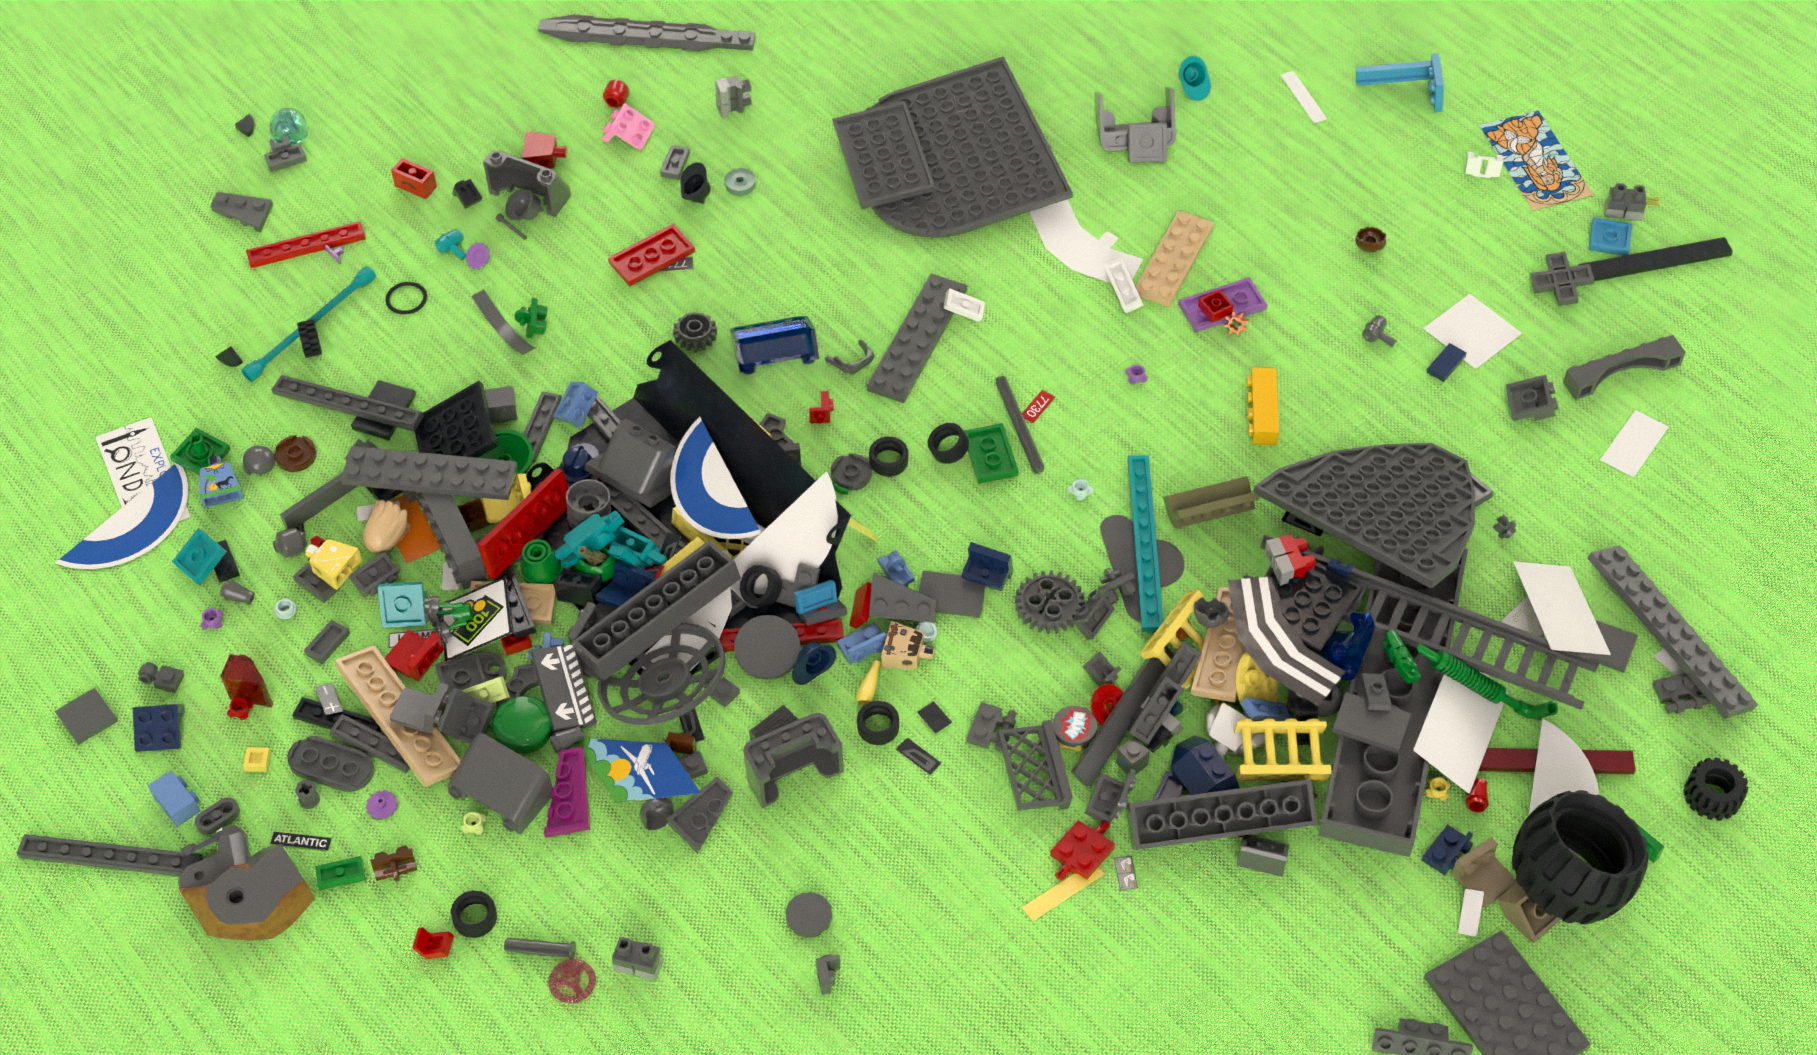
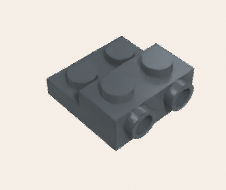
M1546 375L1506 384L1513 421L1533 416L1535 421L1556 416L1555 410H1558L1556 397L1552 398L1551 395L1555 394L1553 382H1548Z

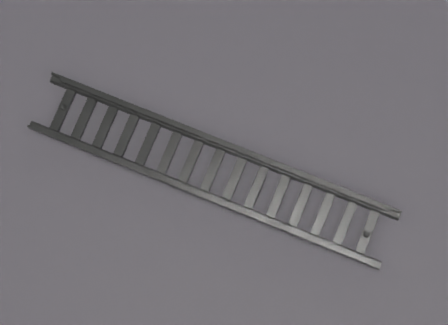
M1264 535L1260 548L1265 550L1266 540L1274 538ZM1310 551L1301 553L1304 556L1312 554L1315 561L1323 566H1326L1331 560ZM1353 568L1346 577L1364 588L1343 619L1344 621L1386 636L1390 629L1394 630L1405 644L1418 648L1420 643L1436 653L1439 650H1443L1477 671L1582 710L1584 701L1576 699L1573 695L1568 694L1578 666L1596 673L1601 659L1581 652L1551 650L1547 639L1356 568ZM1244 575V579L1253 578L1251 576ZM1366 588L1377 591L1378 594L1368 617L1365 618L1355 614ZM1390 596L1398 599L1399 602L1387 626L1376 622L1386 597ZM1408 603L1420 607L1409 634L1397 630ZM1429 611L1441 615L1430 642L1418 637ZM1450 619L1462 623L1452 649L1439 645ZM1471 627L1484 631L1473 658L1460 653ZM1492 635L1505 639L1494 666L1482 661ZM1513 643L1526 647L1516 674L1503 669ZM1535 650L1548 655L1537 682L1525 678ZM1556 659L1569 663L1559 690L1546 685Z

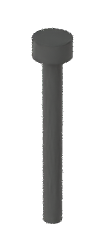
M501 213L497 214L495 219L498 222H503L524 240L527 239L523 233L506 221Z

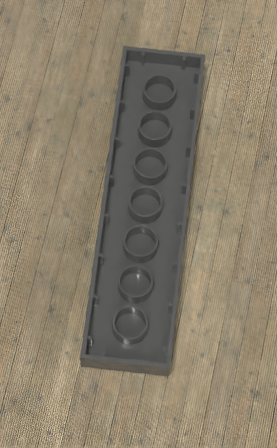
M1468 549L1464 550L1457 568L1432 589L1377 559L1375 560L1373 575L1458 606ZM1369 589L1365 618L1368 617L1378 594L1377 591ZM1387 596L1376 622L1388 626L1399 600ZM1408 603L1397 630L1409 634L1420 607ZM1429 611L1418 637L1430 642L1441 615ZM1449 620L1440 641V646L1450 649L1455 620ZM1361 627L1348 693L1365 698L1360 680L1361 674H1384L1392 704L1391 707L1409 712L1411 717L1398 753L1339 734L1318 836L1410 857L1414 846L1429 762L1413 749L1444 674L1432 668L1431 660L1419 654L1418 648L1404 643L1421 674L1419 681L1407 683L1396 670L1382 646V641L1386 636Z

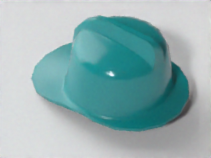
M1189 56L1184 59L1178 72L1183 89L1190 99L1195 101L1203 100L1211 90V81L1205 62L1197 56Z

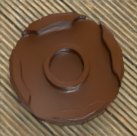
M296 435L287 437L276 446L274 453L276 463L285 471H302L315 461L316 447L308 437H297Z

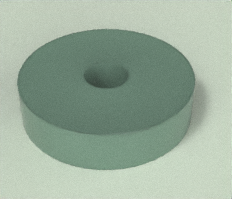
M734 169L725 177L726 190L732 195L744 196L755 189V176L747 169Z

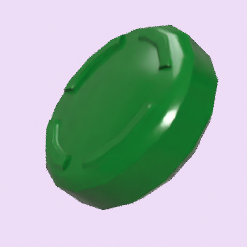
M520 696L509 699L495 711L491 722L495 740L518 754L538 750L547 743L553 733L545 704L535 697Z

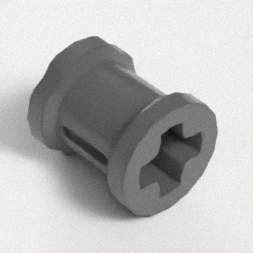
M303 780L297 784L295 793L299 797L300 805L305 809L317 806L320 797L316 791L315 784L308 780Z

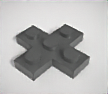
M1566 251L1546 255L1545 260L1548 271L1530 273L1534 294L1554 291L1558 306L1578 303L1579 298L1576 287L1594 284L1590 264L1570 267Z

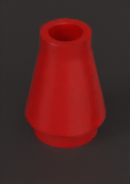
M1479 778L1474 781L1470 794L1466 798L1468 809L1475 813H1481L1489 806L1488 782L1484 779Z

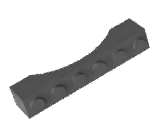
M1674 335L1661 337L1650 343H1643L1640 346L1625 349L1613 355L1609 354L1595 361L1591 360L1580 366H1573L1567 369L1563 383L1573 398L1577 400L1592 395L1604 379L1621 370L1652 368L1665 371L1680 366L1686 352Z

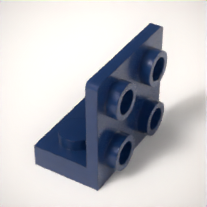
M619 560L615 563L612 582L595 595V600L617 609L655 581L656 575Z
M184 704L132 707L136 752L181 748L179 713H185Z

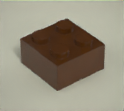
M480 498L457 506L470 533L490 525V522L486 519Z

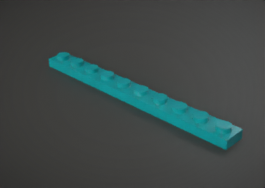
M1128 455L1127 463L1141 632H1156L1164 621L1149 455Z

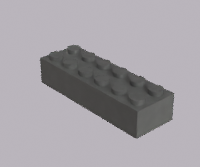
M415 492L418 505L422 506L424 517L431 524L432 534L438 539L437 543L440 551L444 552L446 563L453 570L452 575L456 584L460 583L463 590L470 588L471 581H488L481 554L452 495Z

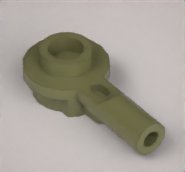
M581 546L578 550L579 554L587 559L590 566L599 567L608 559L606 554L601 551L594 550L591 552L584 546Z

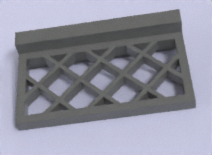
M1052 720L1043 721L1042 725L998 730L997 734L1017 811L1059 806L1060 809H1069L1073 796ZM1037 733L1039 740L1035 744L1025 737L1028 734ZM1013 736L1018 739V742L1015 746H1012L1006 742L1005 737ZM1021 743L1032 748L1028 754L1017 749ZM1034 751L1044 756L1041 763L1031 757ZM1013 753L1024 759L1020 765L1011 761L1010 757ZM1027 761L1037 767L1033 774L1022 768ZM1040 770L1049 774V779L1046 782L1036 776ZM1018 772L1029 778L1024 785L1015 778ZM1031 781L1042 786L1038 793L1027 787ZM1047 789L1054 794L1055 799L1048 800L1041 796V794ZM1023 792H1026L1034 797L1031 802L1022 803L1020 796Z

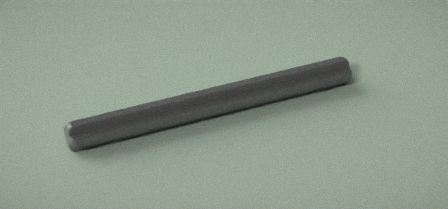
M1005 376L997 377L996 385L1033 472H1043L1044 464Z

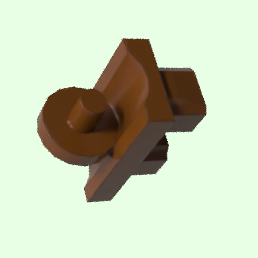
M406 845L398 847L396 853L387 855L385 852L376 853L374 859L370 860L376 881L394 876V880L397 882L400 881L399 875L417 870L412 848L409 849Z

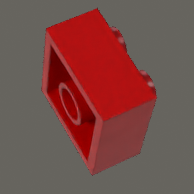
M1220 289L1199 298L1198 302L1199 309L1211 323L1233 313L1234 305Z
M512 632V634L500 639L506 656L532 648L529 635L515 639Z

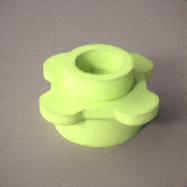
M477 812L465 814L463 819L464 825L461 827L462 832L465 834L469 832L477 835L482 834L486 816Z

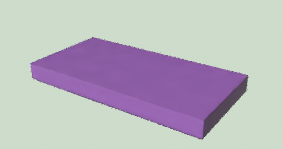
M1250 277L1178 301L1180 309L1195 333L1229 322L1224 317L1211 323L1198 307L1199 298L1219 289L1234 305L1233 311L1235 310L1236 314L1240 315L1244 312L1243 317L1267 309V303Z

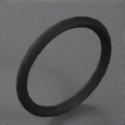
M402 282L396 284L387 292L386 305L397 314H411L417 312L425 305L427 292L418 283ZM402 286H415L422 291L423 300L414 309L398 310L390 304L392 292Z

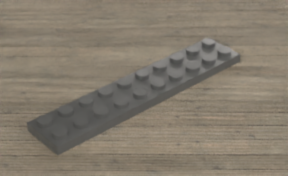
M1619 545L1590 553L1587 559L1724 719L1752 711L1757 707L1758 704L1752 698V695L1744 689L1737 678L1731 674L1723 662L1718 659L1709 646L1685 621L1680 612L1672 606L1667 597L1658 590L1653 581L1645 575L1640 566L1632 560L1625 549Z

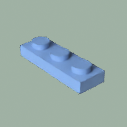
M1247 697L1240 703L1245 710V715L1247 718L1252 719V721L1295 719L1284 703Z

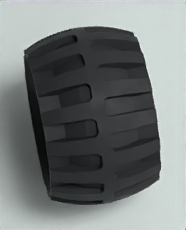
M1566 791L1540 804L1525 819L1514 842L1512 869L1515 870L1517 883L1527 893V897L1533 903L1535 902L1543 908L1544 912L1550 916L1554 915L1561 918L1562 921L1567 923L1591 924L1612 916L1634 897L1641 886L1648 866L1649 853L1646 851L1647 841L1645 836H1642L1637 823L1633 819L1631 820L1620 806L1614 805L1601 795L1590 794L1588 791ZM1569 849H1571V850H1573L1574 852H1576L1577 854H1579V855H1580L1583 859H1585L1590 865H1588V864H1586L1585 862H1583L1582 860H1580V859H1579L1576 855H1574Z

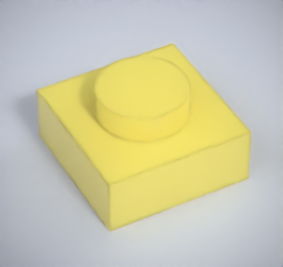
M247 747L243 763L244 771L267 772L271 755L270 749Z

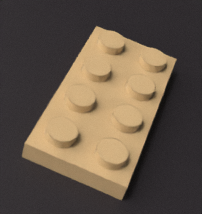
M471 581L470 591L491 582ZM518 583L533 623L552 625L557 598L554 585Z

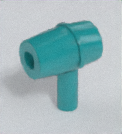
M451 230L442 234L435 241V246L439 252L446 253L451 250L460 260L466 258V254L457 246L463 241V235L460 230Z

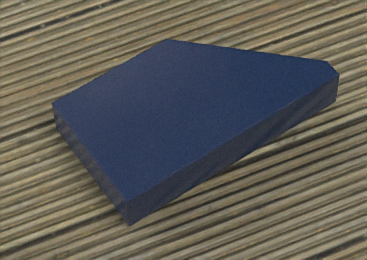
M1331 559L1325 566L1344 577H1347L1353 569V565L1347 564V566H1344L1339 560Z

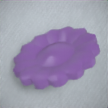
M483 243L471 245L466 254L468 266L473 269L485 267L490 258V251Z
M386 790L382 792L377 791L375 794H372L367 800L366 809H368V814H371L372 818L386 819L388 816H392L393 812L397 810L398 802L396 801V796Z

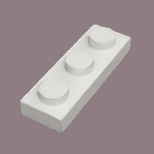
M1122 257L1105 264L1106 272L1125 313L1127 314L1143 306V302Z

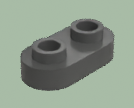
M233 798L219 800L196 816L195 825L197 830L204 835L216 832L236 819L240 813V808Z

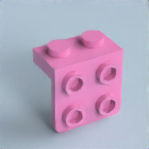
M624 103L619 110L615 109L611 114V123L608 121L602 130L605 132L602 140L608 143L614 135H617L637 150H641L655 124Z

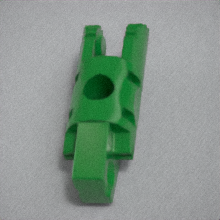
M1390 629L1386 633V638L1382 641L1384 650L1396 670L1407 683L1419 681L1421 674L1414 659L1397 632Z

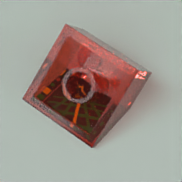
M230 654L220 675L230 700L244 698L255 705L272 708L273 702L266 684L252 659L246 655Z

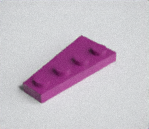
M582 746L560 750L555 775V787H553L551 794V807L548 809V821L544 829L545 838L591 830L584 748Z

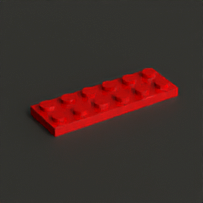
M555 469L477 544L489 578L496 579L522 554V550L528 542L536 540L567 510L566 494L568 486L563 470Z

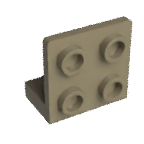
M1492 837L1456 860L1452 875L1465 889L1484 892L1482 907L1499 898L1517 883L1516 879L1495 857L1498 843Z

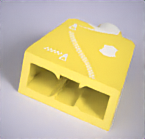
M330 539L326 540L320 548L311 544L306 550V556L310 557L309 562L314 574L336 590L339 589L362 562L358 548Z

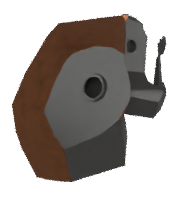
M236 825L222 827L214 836L197 845L192 843L180 850L181 854L189 855L213 842L218 843V852L211 857L187 866L178 879L179 891L209 936L237 940L273 939L299 919L315 899L282 844L262 848L251 857L247 834Z

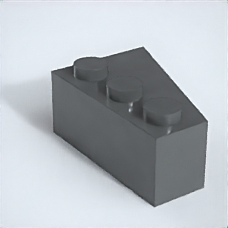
M873 573L869 616L936 622L938 600L878 573Z

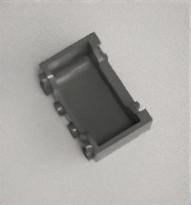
M821 713L810 714L746 743L743 750L747 781L762 808L773 804L778 799L779 791L774 783L775 780L814 764L820 775L830 778L844 772L842 743L827 717Z

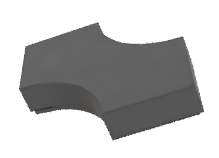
M767 413L759 425L771 434L772 439L777 444L794 443L783 431L786 420Z
M533 664L514 667L513 676L505 683L510 697L496 702L497 709L509 699L523 696L529 689L539 686Z

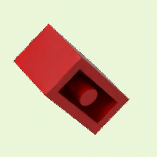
M402 158L391 170L396 187L424 199H427L437 188L434 171Z

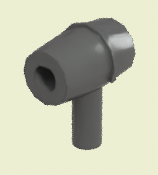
M1376 316L1365 325L1362 335L1366 341L1374 342L1379 338L1391 347L1397 342V340L1383 332L1387 324L1383 316Z

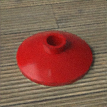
M1101 685L1092 694L1091 711L1096 721L1103 725L1124 693L1115 685Z

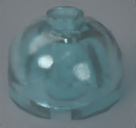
M283 108L276 111L269 122L271 137L277 143H282L283 136L287 135L291 144H296L302 141L308 133L305 117L294 108Z

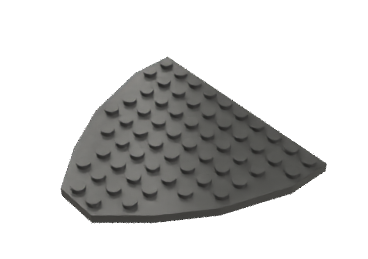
M1433 443L1382 444L1332 451L1279 468L1254 486V492L1263 499L1431 589L1457 568L1475 525V489L1467 460Z

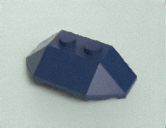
M1194 735L1176 745L1170 770L1189 795L1240 788L1234 772L1209 740Z

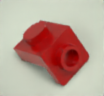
M821 391V407L809 408L811 424L830 423V411H834L833 399H829V391Z
M423 927L418 928L412 948L425 959L448 957L454 935L449 931L429 933Z

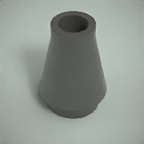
M226 580L221 588L220 596L224 597L225 600L251 604L255 592L248 590L234 580Z
M577 726L554 732L549 737L554 751L558 753L560 750L569 749L579 740L583 739L584 735L581 728Z

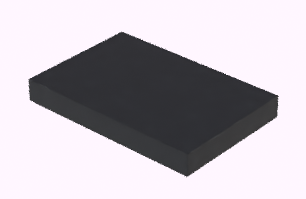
M378 380L368 398L409 408L416 396V392L412 389ZM357 416L351 424L352 430L390 440L397 428Z

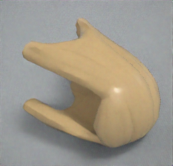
M376 500L363 532L365 547L375 554L391 551L410 531L411 525L406 523L407 511L405 509L401 510L400 506L394 505L393 502Z

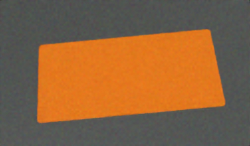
M404 495L390 500V502H400V509L407 511L406 523L411 525L408 534L397 544L406 563L439 550L438 540L433 536L430 526L416 500L408 503L404 499Z

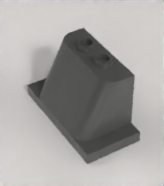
M624 419L617 424L605 452L586 462L584 470L651 508L672 495L671 483L668 480L676 447L661 439L658 435L645 430L642 426Z

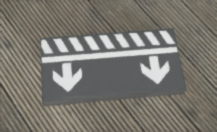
M569 644L532 650L530 654L544 704L550 718L552 732L567 730L577 726L580 728L595 726L597 721L574 645Z

